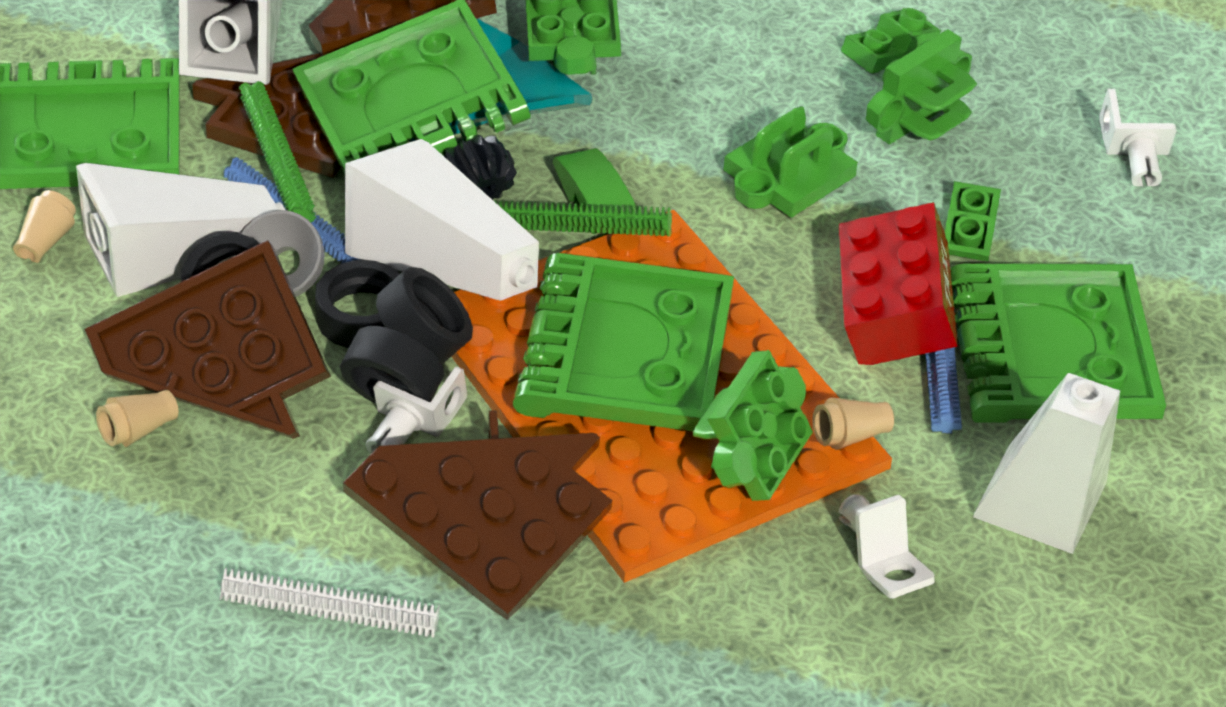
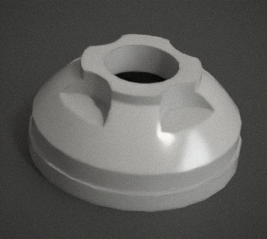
M287 210L267 212L253 219L241 232L243 235L254 238L259 244L269 240L277 256L288 250L298 252L300 257L299 267L294 273L287 275L296 297L306 292L320 276L325 257L323 241L317 229L308 219L300 214Z

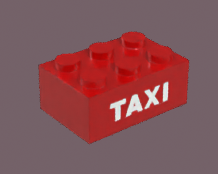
M935 203L907 207L897 211L839 223L844 327L858 364L875 365L958 347L949 248Z

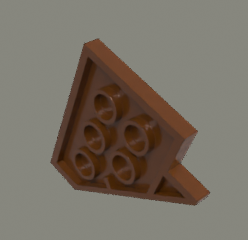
M334 0L308 25L311 42L322 57L457 0ZM465 0L476 19L497 13L495 0Z
M314 54L274 63L272 65L270 83L264 84V87L271 99V105L274 107L273 109L277 114L278 121H280L281 128L285 133L284 136L287 138V144L290 145L289 148H291V152L295 157L296 164H298L299 168L334 178L341 169V166L300 90L292 70L295 67L321 57V55ZM212 78L195 81L193 84L194 99L218 107L206 122V137L264 156L258 138H256L254 133L255 131L251 126L252 123L240 99L243 94H241L239 87L244 82Z
M269 240L85 328L101 370L107 377L154 393L169 390L178 401L292 439L300 437V433L285 399L331 377L277 253Z
M595 433L378 446L343 482L344 493L483 604L506 620L525 604L612 508L613 501L576 472L599 447L600 437Z

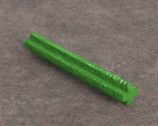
M257 81L255 84L250 85L244 82L239 87L241 94H243L240 99L252 123L251 126L263 150L262 153L266 158L265 160L268 162L267 165L271 170L273 180L276 182L278 192L281 194L280 197L284 202L283 204L286 206L285 209L300 214L312 223L316 219L313 212L315 205L312 204L313 201L311 196H309L310 193L308 188H306V184H304L305 181L303 176H301V172H299L300 169L298 164H296V160H294L295 157L291 152V148H289L290 145L287 144V138L284 136L285 133L281 128L278 117H276L277 114L271 105L272 102H270L271 99L265 90L264 83Z
M502 201L499 202V206L525 230H556V232L562 230V232L579 231V233L584 231L589 233L591 231V233H626V235L632 233V235L649 234V236L654 234L655 236L660 234L661 236L666 234L671 236L672 213L670 207H668V213L665 212V207H662V213H660L659 207H656V213H654L653 206L650 207V212H648L647 206L644 207V212H642L641 206L638 207V212H636V208L633 206L631 212L629 206L624 211L623 205H621L620 211L618 210V205H615V211H613L612 205H609V211L606 205H603L602 211L600 204H598L597 210H595L594 204H592L591 210L589 209V204H586L584 210L583 204H580V209H578L577 203L574 204V209H572L571 203L568 204V209H566V204L563 203L561 209L560 203H557L556 208L554 203H551V208H549L548 202H546L545 208H543V203L540 202L538 208L537 202H534L533 207L531 202H528V207H526L525 201L522 202V207H520L519 201H517L516 207L514 201H511L510 207L508 201H505V207Z

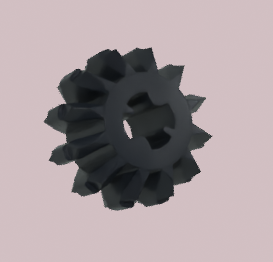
M476 135L469 141L461 140L459 145L445 150L446 155L444 157L492 200L502 198L503 191L510 189L514 185L513 178L517 174L514 167L515 162L509 150L505 149L502 142H499L496 136L483 138L481 135Z

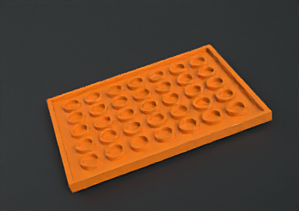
M671 210V236H667V234L665 236H661V234L659 236H655V234L649 236V234L632 235L631 233L626 235V233H612L559 252L732 276L675 210ZM548 257L538 260L537 287L499 301L462 289L454 292L469 314L473 333L472 339L458 350L452 358L459 368L464 369V374L492 411L497 410L498 419L513 438L595 433L600 437L599 447L576 472L613 500L611 510L588 536L624 583L891 469L892 457L874 437L839 450H835L830 446H823L817 441L812 421L814 410L819 404H824L827 399L839 397L735 278L715 397L722 389L730 386L752 352L770 350L778 366L794 367L799 371L806 387L805 400L800 408L807 417L813 431L770 500L752 501L744 485L731 488L722 485L714 469L711 468L714 451L719 443L718 438L701 439L694 437L693 431L561 413H552L544 418L522 415L514 409L513 399L519 375L524 370V367H527L523 358L525 351L528 349L527 340L532 319L536 313V303L539 302L541 296H544L540 286L541 281L544 280L543 272Z

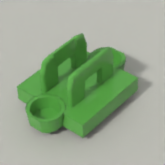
M525 0L529 61L552 60L553 66L567 75L586 74L588 72L595 75L597 69L596 58L621 56L617 0Z
M947 29L931 40L924 41L918 48L902 58L893 60L885 68L882 76L883 89L870 100L867 105L865 118L877 130V137L890 145L911 131L915 135L931 141L939 138L969 118L972 111L960 98L971 92L977 86V83L969 74L972 61L971 54L960 50L962 37ZM939 112H945V114L938 117L934 121H929L930 118H932Z
M800 106L768 124L757 133L756 137L725 155L723 170L734 177L735 198L746 207L760 209L772 204L792 218L856 176L858 162L844 153L848 140L847 134L830 123H818L807 128L805 126V110L803 106Z
M770 350L751 353L730 386L722 389L717 394L693 432L694 437L701 439L718 438L719 443L714 451L711 468L714 469L723 486L731 488L744 485L752 501L770 500L813 433L807 417L800 408L805 400L806 387L799 371L794 367L778 366Z

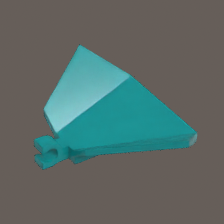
M477 18L478 23L523 95L530 114L589 106L591 104V93L560 72L548 61H529L528 46ZM496 103L502 118H507L501 103ZM483 109L468 115L476 127L487 123ZM456 121L448 123L454 135L460 133ZM412 138V139H410L409 141H410V142H413V141H416V140H415V138Z

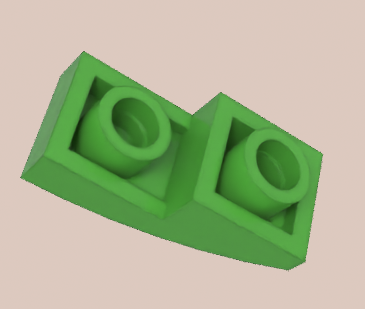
M903 8L899 11L881 14L876 29L846 36L841 52L869 73L874 74L885 69L893 60L900 59L915 50L924 41L936 37L941 33V30L927 21L926 15L921 11L913 8Z
M597 148L562 155L553 159V165L569 202L578 201L579 204H583L584 210L586 204H589L590 210L592 204L595 205V210H597V206L600 204L602 211L603 205H606L608 211L609 205H612L613 211H615V205H618L619 211L621 210V205H623L624 211L629 206L632 212V208L635 206L636 212H638L636 204L620 175L605 155Z
M954 181L944 231L948 242L949 255L989 261L1001 189Z

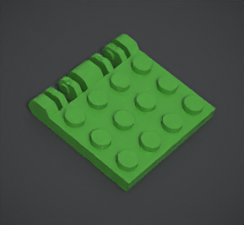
M457 0L292 69L296 82L334 152L344 175L345 163L379 153L393 146L397 147L407 144V141L412 138L427 141L439 153L445 155L447 148L458 145L448 123L456 121L462 137L465 141H469L477 135V129L473 120L468 115L483 109L487 123L494 130V133L505 130V123L496 106L498 102L501 103L504 113L512 126L531 119L530 111L523 95L465 0Z
M160 58V76L155 77L152 59H142L140 77H127L126 66L123 60H112V78H104L102 60L69 61L68 79H61L59 62H48L46 80H33V70L30 67V62L19 63L17 81H13L11 63H0V189L77 187L76 165L83 163L180 175L179 58Z
M564 253L550 255L546 260L543 272L544 280L541 281L540 286L544 296H541L539 302L536 303V313L533 316L527 340L528 349L525 351L523 358L527 367H524V370L519 375L513 399L514 409L522 415L544 418L552 413H561L694 432L696 425L715 399L734 276Z
M957 264L950 268L954 307L960 308L955 315V321L958 324L957 335L961 358L964 362L963 367L967 379H973L967 386L968 395H970L969 404L972 420L975 423H1006L1011 419H1031L1068 373L1120 390L1116 419H1163L1166 402L1133 264Z

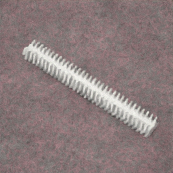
M227 568L224 569L220 600L223 596L225 601H228L231 597V602H235L237 599V603H241L244 599V604L246 605L251 600L252 606L256 602L258 607H261L264 603V608H268L271 604V609L277 606V610H281L284 606V611L286 612L291 607L292 613L297 609V613L301 614L304 610V615H308L311 610V616L317 613V617L321 618L324 613V618L327 619L331 614V620H334L337 616V621H341L344 617V622H348L351 618V623L354 624L357 620V624L361 625L364 621L365 626H368L371 621V627H374L378 622L377 628H381L384 624V629H388L391 625V630L394 631L398 626V632H401L404 628V632L408 633L411 629V634H415L418 629V635H422L425 630V636L428 637L431 632L432 638H434L437 629L440 605H438L436 612H434V604H431L430 610L427 611V603L424 604L423 610H421L420 602H418L415 609L414 601H411L410 606L407 607L406 599L403 606H400V598H398L396 605H394V597H391L390 603L387 604V596H384L383 602H380V595L377 596L376 601H373L374 594L371 593L370 599L367 600V593L365 592L363 599H360V591H358L356 598H353V590H351L348 597L347 589H344L343 595H340V588L337 589L336 594H333V587L331 586L330 592L327 593V586L324 585L323 592H320V584L317 585L316 591H314L313 583H311L308 590L307 582H304L303 588H300V581L297 582L296 587H293V580L291 579L290 585L287 586V578H285L283 585H280V577L277 578V582L274 584L273 576L267 582V575H264L263 581H260L259 573L256 580H253V572H251L250 578L247 579V571L244 572L243 578H240V570H238L235 577L234 569H231L230 575H227Z

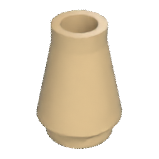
M51 190L43 191L40 196L32 198L19 238L13 247L14 253L20 258H30L31 261L39 263L43 255L74 226V215L76 213L74 204L64 195Z
M164 390L151 394L110 397L105 405L98 407L96 420L100 434L108 445L115 446L122 443L125 447H128L163 424L177 419L179 411L173 394L169 390Z
M829 398L824 404L816 406L812 420L813 430L817 441L821 445L839 450L875 435L891 432L894 426V413L887 402L873 403Z

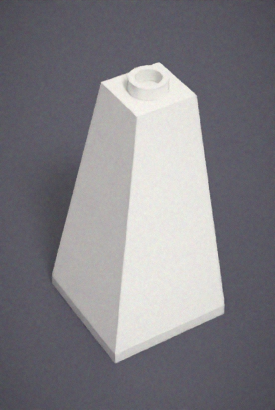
M179 0V75L247 83L260 81L265 85L270 83L283 0Z
M419 139L345 163V254L361 260L377 261L401 272L408 267L422 268L437 276L448 286L499 301L537 287L539 241L427 141Z
M91 163L76 165L84 236L116 297L181 279V270L189 253L201 241L218 233H241L258 216L275 210H285L281 202L275 203L265 185ZM231 256V257H229V258H227V259H224V260L220 261L219 263H221V262H223V261H225V260H228V259H230V258H232V257H234V256Z
M1068 373L1008 446L973 517L1073 554L1107 482L1120 390Z

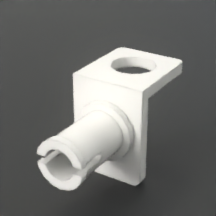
M1107 89L1099 116L1107 155H1127L1129 157L1133 186H1143L1141 178L1143 175L1145 176L1147 186H1157L1162 181V173L1159 169L1157 155H1169L1177 132L1176 125L1173 123H1121L1116 90Z
M456 366L431 402L382 381H377L373 387L377 410L386 416L374 434L366 441L365 446L371 454L378 446L405 444L412 432L419 430L438 438L467 398L464 369ZM454 390L452 399L448 407L445 409L447 399L451 392Z
M855 494L842 502L839 513L843 516H840L839 519L845 526H849L856 533L858 566L866 578L888 598H896L934 584V573L908 551L906 501L902 496L895 495L870 504L863 495ZM894 570H907L914 573L913 577L902 581L890 580L885 577L887 573Z

